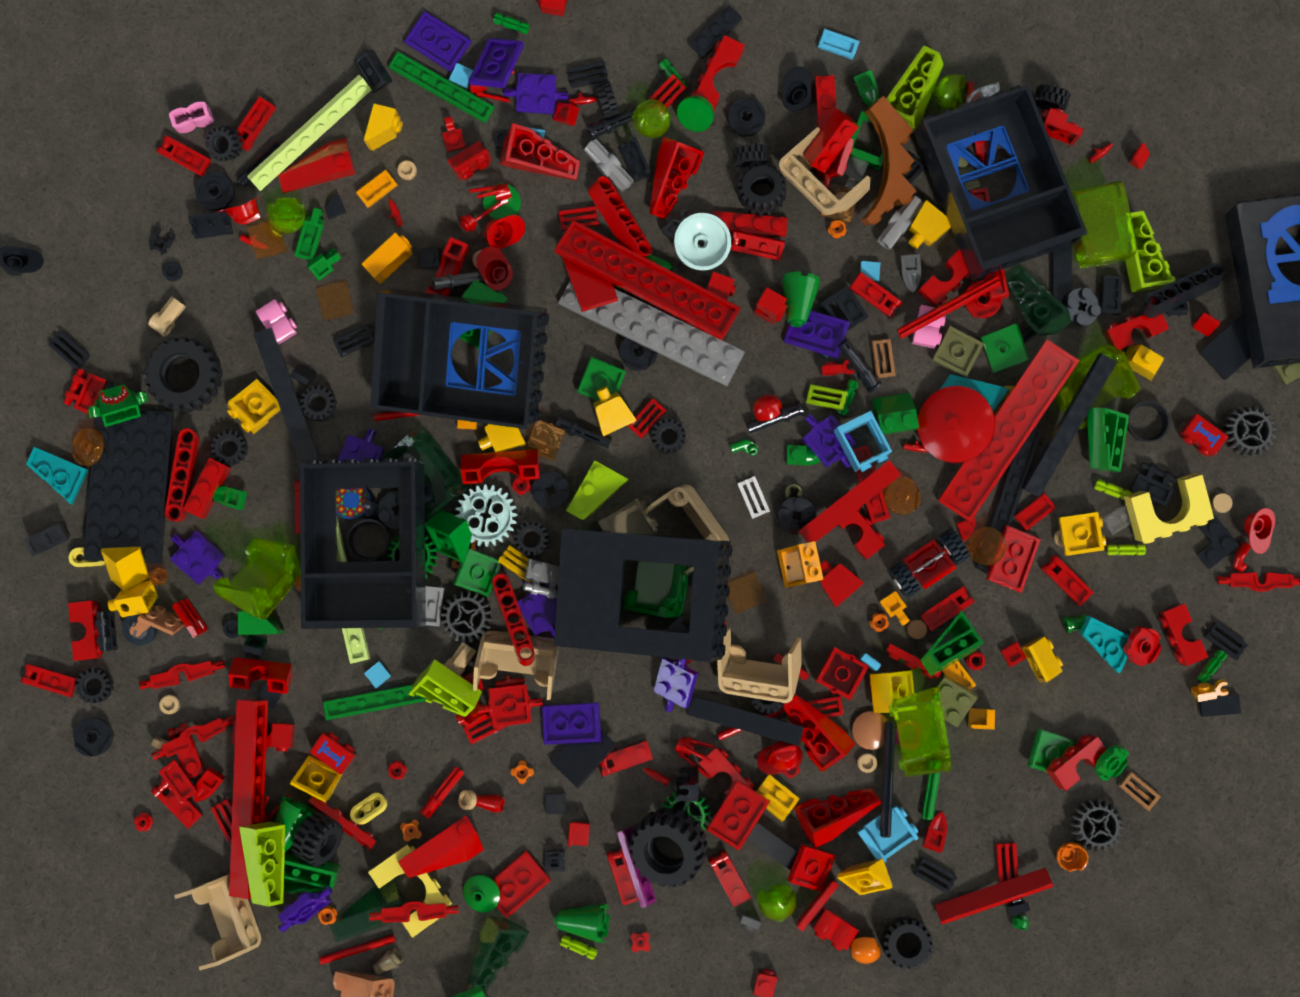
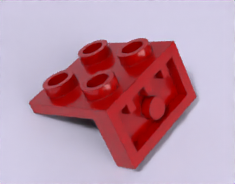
M478 141L447 161L459 180H467L474 175L473 172L478 169L484 170L487 168L492 160L488 150L484 149L481 142Z

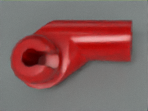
M1243 542L1234 558L1233 568L1239 572H1243L1247 567L1243 560L1251 548L1248 543Z

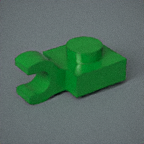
M332 248L325 257L322 254L318 255L307 264V267L320 281L334 270L331 265L342 257Z

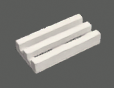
M755 476L737 483L752 519L770 512ZM750 482H753L765 510L761 511ZM743 485L747 486L758 513L754 514Z

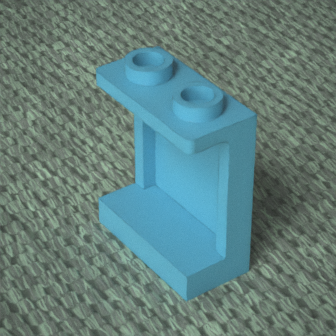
M892 805L891 837L884 838L880 836L881 814L856 831L876 860L883 858L885 863L888 857L911 841L918 839L916 835L918 833L917 828L912 822L910 824L905 819L907 814L901 806L897 808L896 805Z

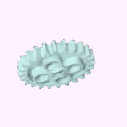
M486 484L483 490L479 486H476V492L469 489L471 495L463 494L466 500L458 501L462 507L456 508V510L460 511V514L455 516L464 518L469 523V529L472 533L470 543L478 540V546L485 542L486 547L489 546V542L496 546V540L503 543L502 536L509 538L510 536L507 531H514L510 526L511 524H517L516 521L512 520L513 517L518 516V514L512 513L517 507L510 506L514 500L506 499L509 495L508 493L501 495V488L496 492L494 485H492L490 490H488ZM478 499L484 501L482 509H476L474 506L475 501ZM491 499L492 502L488 511L491 518L486 519L485 531L482 533L481 528L484 523L482 513H486L488 500ZM495 504H502L503 510L501 513L495 514L493 512ZM471 519H479L480 524L477 528L470 526ZM492 522L498 524V530L494 533H491L488 529L489 524Z

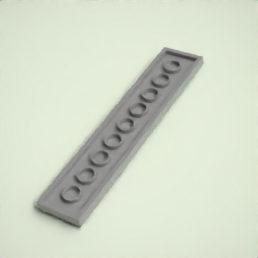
M569 282L558 303L560 306L726 387L745 354L743 350L616 289L617 302L581 312L571 282Z

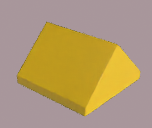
M140 547L101 549L111 581L124 592L149 578Z
M308 756L290 784L326 802L333 794L342 774L340 775L325 763Z
M883 858L852 865L837 874L839 880L859 895L892 888V882Z

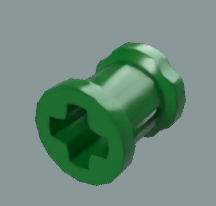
M1085 614L1070 618L1064 616L1063 622L1067 634L1071 633V631L1081 630L1086 619Z

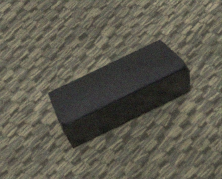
M366 50L354 61L373 93L393 81L374 50Z

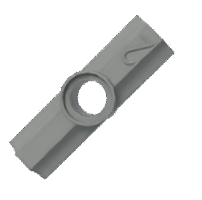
M597 139L591 141L584 149L586 154L597 164L596 166L599 171L609 178L621 192L631 186L634 180L621 167L622 165L612 153L609 154Z
M913 196L914 198L907 205L903 204L900 210L895 212L888 222L889 225L877 240L881 246L891 250L900 236L905 234L924 204L921 199Z

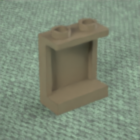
M638 498L610 516L598 521L603 531L652 535L657 532L656 527L659 526L653 516L649 517L648 514L644 515L642 513L647 506L643 500L639 501Z

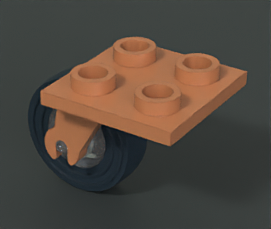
M153 605L148 613L127 616L122 624V632L127 641L137 646H143L154 640L158 629L173 636L185 625L176 613H171L162 606Z

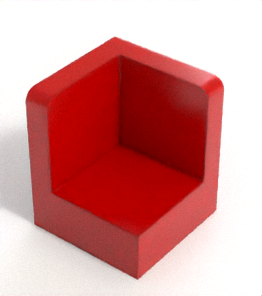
M570 822L568 846L588 845L590 822Z

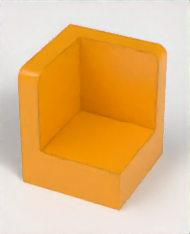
M970 708L968 712V728L995 729V710Z

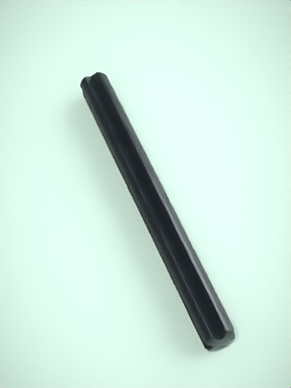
M885 721L880 819V836L884 838L891 837L895 721Z

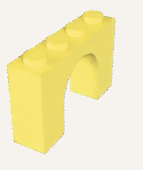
M1193 473L1177 478L1182 506L1178 515L1167 522H1162L1156 516L1149 492L1138 491L1124 496L1135 540L1141 541L1144 544L1155 541L1154 538L1160 536L1161 538L1173 535L1172 532L1187 531L1190 529V526H1202L1207 524L1208 520L1214 519L1203 475Z
M408 845L404 846L368 872L378 888H381L396 876L404 874L398 861L414 851V846L410 848ZM427 873L418 875L426 889L423 903H445L446 906L452 904L446 894L442 896L438 889L441 886L435 878L431 880ZM415 910L410 914V921L402 923L413 938L439 918L419 921L418 911Z

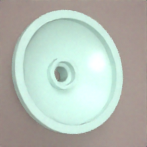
M697 213L684 219L678 226L674 236V247L679 259L686 266L695 270L705 271L719 266L726 259L731 248V236L727 226L721 219L712 214ZM699 240H702L704 242L703 247H700L698 245Z

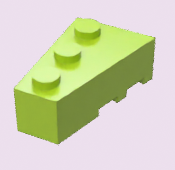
M594 461L566 511L585 521L629 480Z
M434 659L415 680L408 695L413 697L415 694L426 698V702H437L442 704L444 709L466 717L475 708L482 691L478 688L477 691H473L471 683Z

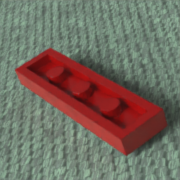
M712 211V215L721 219L730 233H732L733 229L761 236L786 238L788 218Z
M868 445L852 449L859 463L871 458ZM874 463L866 471L861 472V470L855 472L858 484L876 471ZM882 491L865 503L872 524L890 519Z
M312 796L308 802L309 807L317 813L321 812L339 822L343 827V832L371 851L376 841L370 832H363L358 828L359 825L342 817L343 813L337 808L332 809L327 806V801L323 802Z

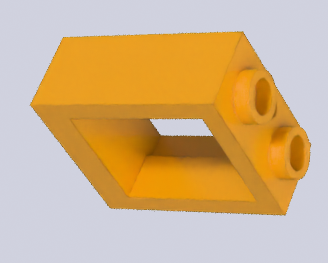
M394 233L362 265L381 285L413 255L411 251L412 246L403 235L399 237Z
M815 541L777 550L785 588L823 580Z

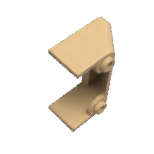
M817 127L780 160L779 169L821 213L831 215L848 210L869 192L870 177L867 175L848 193L840 192L834 196L809 172L812 166L803 156L820 132V129Z
M683 484L672 489L642 512L646 515L669 500L673 506L684 509L704 539L729 541L725 531L691 485ZM692 566L685 571L686 575L694 571V567Z
M727 627V634L723 642L726 646L725 655L721 660H717L718 685L721 691L726 694L781 703L790 702L795 695L802 664L801 638L795 640L788 654L783 657L782 665L746 660L745 650L741 646L731 644V631Z
M486 631V635L482 634L474 665L473 691H477L480 678H494L497 670L535 675V682L538 685L548 687L547 700H551L558 646H554V639L529 635L534 648L535 659L531 665L522 666L517 660L508 632ZM518 634L514 638L520 641L525 637L522 634ZM523 652L521 654V657L523 658H529L531 656L529 652Z
M230 874L174 895L175 899L192 894L194 901L199 905L209 902L221 939L212 946L214 960L199 966V970L225 963L257 948L261 943V935L249 900L229 896Z

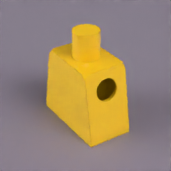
M926 200L909 228V231L914 236L908 243L915 249H918L923 242L927 246H931L951 228L947 216Z
M1140 344L1129 346L1120 363L1152 381L1164 358Z
M606 386L596 391L600 400L594 402L593 405L603 436L636 421L618 392L610 395Z
M492 424L484 427L488 436L478 440L482 451L493 446L495 452H504L526 445L519 428Z
M152 580L141 582L126 592L121 589L115 599L108 601V607L110 611L118 610L121 617L148 613L158 598V594Z

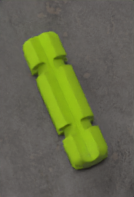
M1100 479L1096 481L1094 486L1096 490L1104 491V493L1117 498L1121 497L1122 500H1124V496L1132 494V491L1123 490V488L1111 483L1106 484L1105 481Z
M1145 545L1107 546L1108 555H1145L1146 553Z
M564 935L560 941L561 946L569 947V950L580 955H587L586 957L594 960L596 957L597 949L589 948L588 945L575 939L571 940L569 936Z

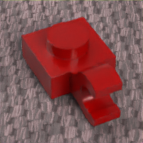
M452 116L444 118L448 132L442 134L447 152L466 148L461 128L455 130Z
M848 360L842 365H836V362H827L825 366L820 368L821 376L851 375L855 371L847 369V364H850Z

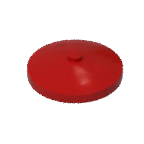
M950 386L936 391L925 401L918 415L919 428L917 430L921 443L934 457L949 463H963L978 457L989 446L995 432V416L988 401L977 391L964 386Z

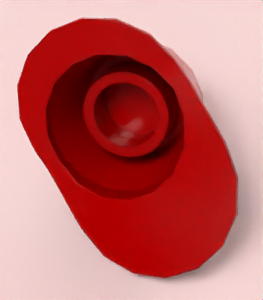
M260 197L243 205L216 212L226 210L235 222L244 225L249 224L260 218L256 199Z
M517 215L494 219L487 224L482 235L487 239L490 247L500 250L515 244L521 239L525 232V223Z
M487 247L478 254L477 268L488 287L493 290L505 289L513 278L512 268L505 255L495 247Z
M1269 508L1253 512L1246 518L1244 523V530L1249 538L1250 547L1258 554L1266 552L1271 543L1276 521L1273 511Z
M778 741L759 753L757 765L766 774H778L798 767L802 762L803 752L797 745Z

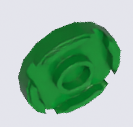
M687 96L680 102L677 108V117L686 129L693 132H702L708 129L714 120L713 107L707 99L701 96Z
M508 184L512 198L507 199V204L488 214L492 219L517 215L520 211V195L511 185ZM495 195L484 197L483 205L485 211L500 202V200H496Z
M1114 745L1108 748L1096 763V775L1104 781H1108L1110 777H1117L1128 763L1126 759L1129 756L1128 751L1121 745Z

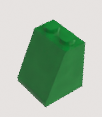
M477 280L473 281L462 296V298L507 303L508 299L502 293L494 291L485 283ZM481 328L469 330L459 338L479 349Z

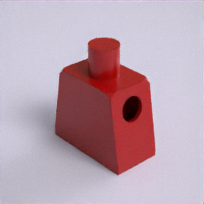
M826 560L820 564L824 576L823 580L818 582L834 607L839 606L864 584L862 580L840 563L834 568Z

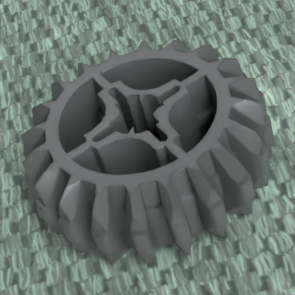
M1247 405L1245 408L1239 407L1237 411H1232V417L1226 418L1229 423L1224 424L1223 427L1228 429V431L1223 433L1228 435L1229 438L1225 442L1231 441L1232 444L1229 448L1236 447V454L1242 451V456L1244 457L1248 454L1250 457H1254L1255 454L1259 456L1262 455L1263 451L1269 450L1268 446L1274 444L1271 439L1276 438V435L1272 434V432L1276 431L1277 428L1271 426V424L1275 423L1274 420L1269 421L1268 419L1271 414L1264 415L1265 409L1262 408L1258 411V406H1253L1251 409L1250 405ZM1250 416L1257 419L1258 421L1250 423L1243 417ZM1237 424L1240 428L1239 436L1237 435ZM1254 427V428L1252 429V431L1250 432L1251 434H1250V435H1246V434H1248L1249 428ZM1261 427L1263 428V437L1260 434ZM1249 439L1251 442H1255L1257 445L1248 446L1244 444L1243 441Z
M463 591L460 592V598L453 594L452 596L455 601L447 599L446 601L450 606L443 605L442 607L447 610V613L440 614L441 616H446V620H442L441 624H448L443 630H451L448 634L449 637H452L455 633V641H458L461 636L462 643H466L467 637L470 643L474 641L473 636L480 640L481 638L478 633L481 632V634L486 635V631L483 628H491L490 625L486 624V621H493V618H487V614H492V610L486 611L485 609L490 604H482L485 601L484 597L478 601V593H475L472 598L471 591L467 592V597H465ZM471 601L478 605V607L469 611L463 606L462 602ZM457 605L459 616L452 622L451 614ZM464 612L466 614L474 613L471 615L469 622L467 620L460 621ZM481 612L482 621L480 626L476 628L474 618ZM464 623L470 628L471 633H462L455 627Z
M1096 799L1095 804L1092 800H1088V806L1082 803L1081 807L1083 810L1075 809L1079 815H1072L1076 823L1072 822L1071 826L1076 827V829L1071 832L1072 834H1079L1075 837V841H1081L1080 845L1082 847L1087 845L1088 851L1094 848V851L1099 853L1100 847L1102 851L1106 852L1107 845L1113 849L1114 845L1112 842H1120L1116 838L1117 835L1123 836L1119 829L1125 828L1124 825L1119 824V822L1124 820L1122 817H1117L1120 811L1114 810L1115 805L1113 804L1108 806V801L1105 800L1102 804L1100 799ZM1095 810L1104 811L1102 815L1100 814L1096 818L1088 815ZM1108 817H1110L1112 822L1111 831L1107 828ZM1084 820L1089 825V828L1086 831L1087 835H1085L1083 830ZM1092 821L1097 823L1101 822V824L1099 825H1101L1100 828H1102L1103 830L1095 828L1094 823ZM1098 834H1103L1106 836V838L1101 841H1091V839L1093 837H1096Z

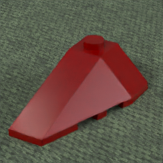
M464 816L399 860L398 864L407 878L466 862L484 849L476 830L467 816Z

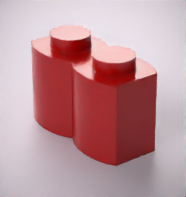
M826 908L823 909L812 927L815 930L814 935L822 940H825V938L832 941L831 945L839 951L842 948L847 951L859 931L858 928Z

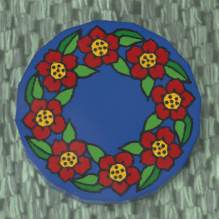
M367 488L351 489V491L338 489L336 491L337 513L343 518L350 520L362 517L365 514V500L371 501Z

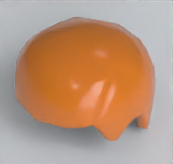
M1064 843L1056 851V860L1059 866L1069 872L1075 870L1082 871L1088 864L1089 856L1086 850L1078 843Z
M861 937L854 939L850 944L851 955L859 963L870 964L879 959L881 955L880 945L877 944V940L874 938Z

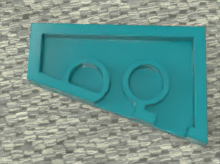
M951 374L940 388L943 389L950 386L971 388L988 401L993 412L996 411L1010 391L1006 387Z
M36 447L33 448L26 463L38 476L52 486L57 493L62 495L69 504L73 505L88 469Z
M1087 616L1079 634L1115 672L1120 674L1128 658L1127 654L1123 651V647L1127 643L1129 635Z

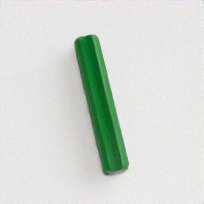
M931 762L921 816L925 820H932L941 772V764Z

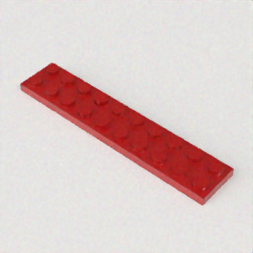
M574 220L554 249V253L720 340L724 339L741 307Z
M1045 340L996 413L995 432L991 443L978 457L963 462L938 499L940 503L969 522L972 521L1080 360L1049 340Z

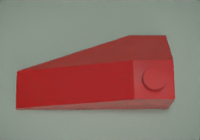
M512 123L502 147L499 164L518 170L577 180L580 161L564 150L552 145L546 138L540 137L531 128Z
M666 137L663 138L657 154L649 214L666 219L678 201V193L681 189H686L688 186L686 181L691 174L695 175L698 171L704 155L703 151Z
M347 138L326 143L280 173L278 177L282 192L287 193L355 175L356 171Z
M795 695L790 702L783 704L791 723L804 727L801 742L804 741L808 749L807 754L821 772L845 757L856 745L840 726L799 696Z
M871 788L848 792L847 796L839 798L831 795L829 800L818 801L817 798L811 799L794 807V810L806 837L817 848L836 838L877 807L881 800Z

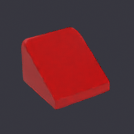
M558 102L552 120L575 126L580 109L574 104Z
M1141 143L1129 160V164L1139 170L1142 169L1150 155L1146 144Z
M1202 313L1196 319L1193 328L1205 336H1209L1221 322L1207 313Z

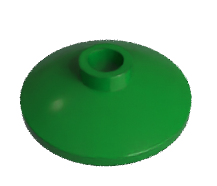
M474 875L466 881L463 888V896L466 903L473 910L489 912L498 905L500 890L496 882L490 877Z

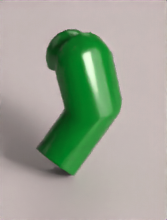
M742 439L730 444L732 453L740 450L752 456L758 453V446L748 439Z

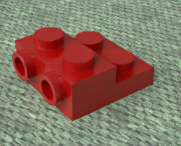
M1059 108L1045 109L1041 115L1049 137L1071 146L1081 137L1084 129L1074 122L1067 123L1068 114H1065L1063 110Z

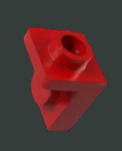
M478 700L476 706H483ZM475 706L466 717L459 714L455 715L460 725L464 724L468 729H471L487 719L488 715L487 713L477 714L478 710H476Z
M763 968V971L758 970L753 995L773 997L775 985L778 981L777 974H774L775 971Z

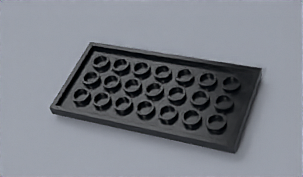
M139 410L141 417L107 427L104 426L102 416L95 418L83 560L104 561L101 552L102 548L140 547L145 564H162L174 412Z

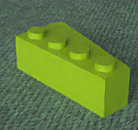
M926 46L922 47L886 98L914 132L922 120L944 65L940 53Z
M1144 211L1126 213L1116 219L1131 292L1159 289L1176 281L1168 269L1170 267L1167 260H1164L1160 252L1162 249L1159 243H1156L1153 237L1154 232Z
M263 822L240 826L252 903L268 907L283 904L285 824Z

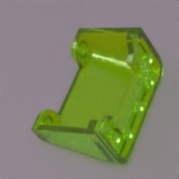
M1110 182L1072 191L1088 232L1081 239L1082 247L1076 253V260L1080 268L1119 263L1134 256L1137 252V244L1123 182Z
M1103 345L1081 358L1054 398L1062 412L1065 413L1099 353L1113 359L1117 363L1091 408H1100L1117 396L1126 399L1135 396L1141 388L1125 353L1111 345ZM1087 415L1079 429L1088 425Z
M254 538L246 547L248 562L230 582L228 578L220 577L213 587L217 596L251 616L264 620L295 585L296 578L301 574V568L294 545Z
M939 687L928 688L893 700L892 705H889L890 717L894 716L897 724L902 758L898 759L900 770H904L905 777L952 771L950 747Z

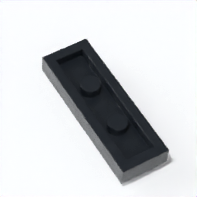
M728 5L689 46L703 59L716 46L718 40H722L724 35L726 36L742 21V17Z

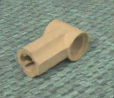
M171 296L161 311L156 312L151 317L148 325L165 337L174 328V322L186 306Z
M462 643L444 666L461 677L466 670L465 667L477 651L466 643Z

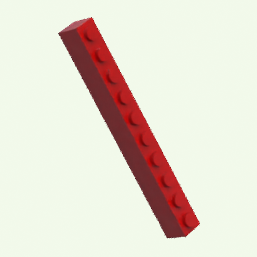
M251 698L237 700L234 747L229 896L243 899H251L239 827L263 823L268 700Z

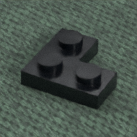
M1213 515L1214 519L1208 520L1207 524L1198 527L1210 541L1207 546L1196 554L1207 569H1211L1239 546L1215 515Z

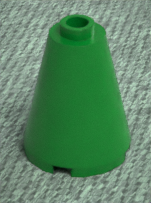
M802 272L784 274L782 284L784 297L787 298L785 303L788 306L786 308L787 322L792 327H802L808 320L820 286V278L814 274L808 273V276H802Z
M282 796L275 823L285 824V852H287L292 846L299 826L308 816L313 815L316 811L300 801L298 803L291 802L293 798Z
M600 903L560 909L555 914L554 923L559 930L597 943H605L603 937L608 935L610 915H606V909H609L608 904Z

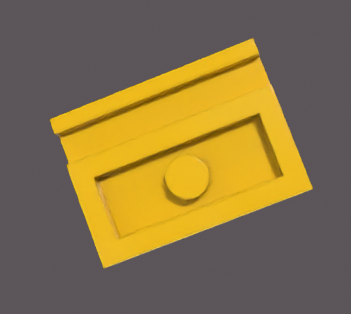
M770 774L767 775L756 790V792L770 800L766 810L781 822L785 820L786 816L800 799Z

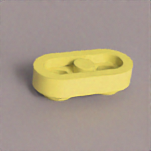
M84 547L75 548L69 554V562L75 567L105 565L104 561H78V555L84 554Z
M380 793L371 794L352 808L350 812L351 820L358 825L366 824L386 809L387 799Z

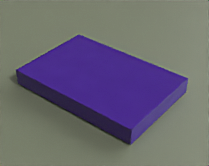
M424 11L404 40V43L452 73L456 63H459L472 41Z
M489 38L469 78L470 85L505 88L524 47L523 41Z
M810 311L808 320L802 327H792L789 323L783 342L838 359L841 350L837 346L845 340L850 322Z
M599 702L542 706L544 745L601 741Z

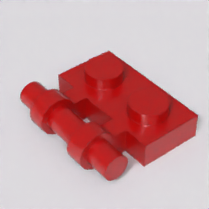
M78 368L76 375H73L71 379L73 382L69 390H66L64 394L66 397L63 403L70 406L74 399L76 403L73 408L89 414L87 408L94 406L95 401L99 399L98 393L105 390V385L109 381L91 373L88 374L85 380L83 377L86 371ZM82 384L83 387L81 389V392L79 395H77L76 392L79 388V385Z

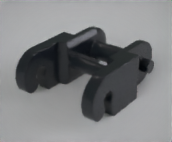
M157 227V232H154L151 238L153 242L149 246L151 251L153 249L161 252L160 255L163 256L167 253V248L170 249L176 235L172 234V238L168 242H164L158 239L161 228ZM157 242L164 244L163 248L156 246Z

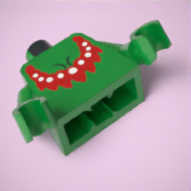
M109 382L105 385L106 390L98 393L99 399L95 401L94 406L87 408L89 418L102 416L104 426L107 427L141 417L138 405L149 401L146 391L137 393L134 390H129L126 385L117 386L116 383Z

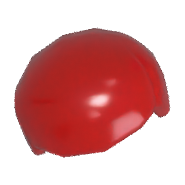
M770 394L759 397L753 405L755 418L759 421H767L779 416L780 408H782L781 400L776 395Z

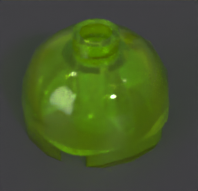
M949 74L939 81L938 86L934 87L933 96L937 98V104L943 110H955L963 104L964 75Z
M649 99L637 105L633 112L632 120L639 134L647 138L661 137L669 129L671 116L668 108L662 102Z
M284 197L276 199V203H270L267 207L269 224L275 231L284 234L300 230L306 220L305 205L298 203V200L295 198Z
M788 885L770 886L773 889L772 891L764 892V889L757 894V903L764 917L776 922H782L793 914L796 908L794 889L792 891Z

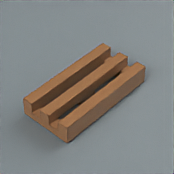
M891 339L871 341L876 378L895 377ZM883 343L887 344L890 373H887ZM876 344H879L883 369L882 374H880Z
M1129 771L1128 775L1123 778V781L1118 784V787L1144 809L1150 811L1161 796L1132 771ZM1131 777L1151 793L1154 799L1152 800L1130 781ZM1128 784L1130 787H1132L1137 793H1139L1143 798H1145L1149 802V805L1144 803L1133 792H1131L1127 787H1125V785Z

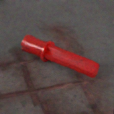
M457 766L454 767L436 792L429 796L430 799L420 810L424 816L430 819L439 805H443L442 801L463 776V770Z

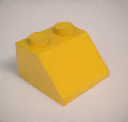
M373 104L364 137L369 150L374 151L396 138L397 133L401 132L403 122L397 110Z
M1039 637L1021 646L1039 682H1048L1063 672L1061 669L1063 664L1060 658L1054 655L1052 651L1054 647L1049 638Z
M912 670L870 674L874 713H890L916 709Z

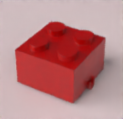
M832 647L814 681L828 688L830 692L837 693L851 700L869 666L855 659L856 656L850 653L846 654Z

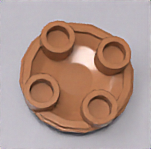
M874 711L862 713L855 718L852 734L854 740L865 749L874 750L881 748L884 745L885 721L888 720L884 715L874 713Z

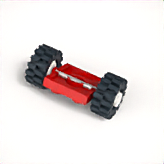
M950 528L938 536L937 539L941 547L933 539L888 569L892 580L906 598L920 590L918 582L925 590L957 569L956 565L970 557L964 542L961 541V538L953 529Z

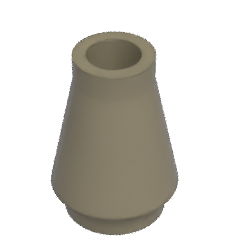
M396 948L389 949L373 964V969L380 975L385 971L400 966V963L403 962V957Z

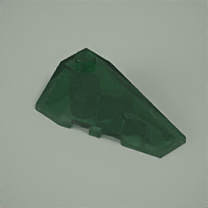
M1020 264L1005 275L1006 281L1027 325L1039 336L1057 334L1071 323L1070 311Z
M396 877L381 888H378L377 885L337 917L333 924H329L336 943L392 923H382V920L369 921V917H375L369 916V912H381L382 908L401 907L405 904Z
M488 916L479 934L466 991L481 986L485 993L497 979L496 973L502 967L506 968L509 964L507 959L513 952L518 953L529 934L528 929L504 917Z

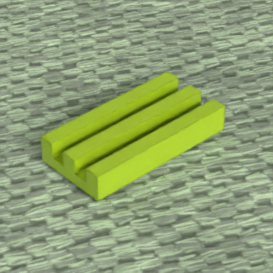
M810 384L806 403L844 411L848 392ZM813 390L842 395V397L837 398L813 393ZM811 397L839 402L840 405L812 400Z

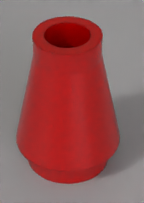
M500 794L476 795L477 802L475 806L496 814L503 811L505 798L500 796Z

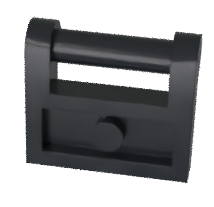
M848 285L819 304L820 308L824 309L827 315L838 318L830 306L831 303L835 302L845 319L850 322L848 331L869 317Z

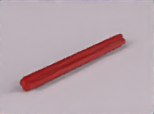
M993 276L897 329L899 337L905 338L1000 285L999 278Z

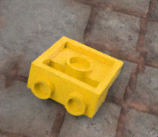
M258 379L232 398L227 406L229 415L233 419L238 418L242 422V428L246 432L251 431L253 434L264 427L269 419L281 410L277 399Z
M1098 512L1058 518L1065 556L1104 550L1106 539L1101 532L1103 521Z

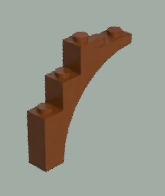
M884 96L878 98L864 111L878 134L883 152L884 166L878 195L870 210L861 219L865 226L877 224L882 219L881 215L885 211L889 212L895 204L897 206L907 205L914 198L912 195L916 192L914 187L903 176L912 169L910 165L915 161L902 146L910 139L909 134L913 130Z

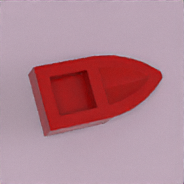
M209 766L195 786L198 792L193 795L194 801L198 802L210 797L223 782L225 776Z
M943 812L937 814L929 827L926 828L922 847L938 853L943 852L947 835V821Z

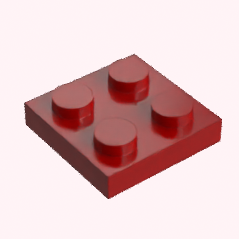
M801 844L787 880L790 883L821 892L836 856L833 853Z

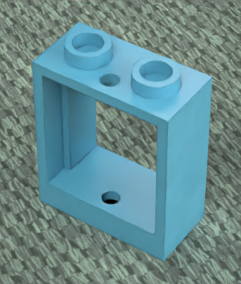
M871 411L834 430L855 472L861 470V472L866 471L872 467V463L877 461L880 464L889 459L888 455L892 450ZM867 424L881 453L859 463L844 434Z

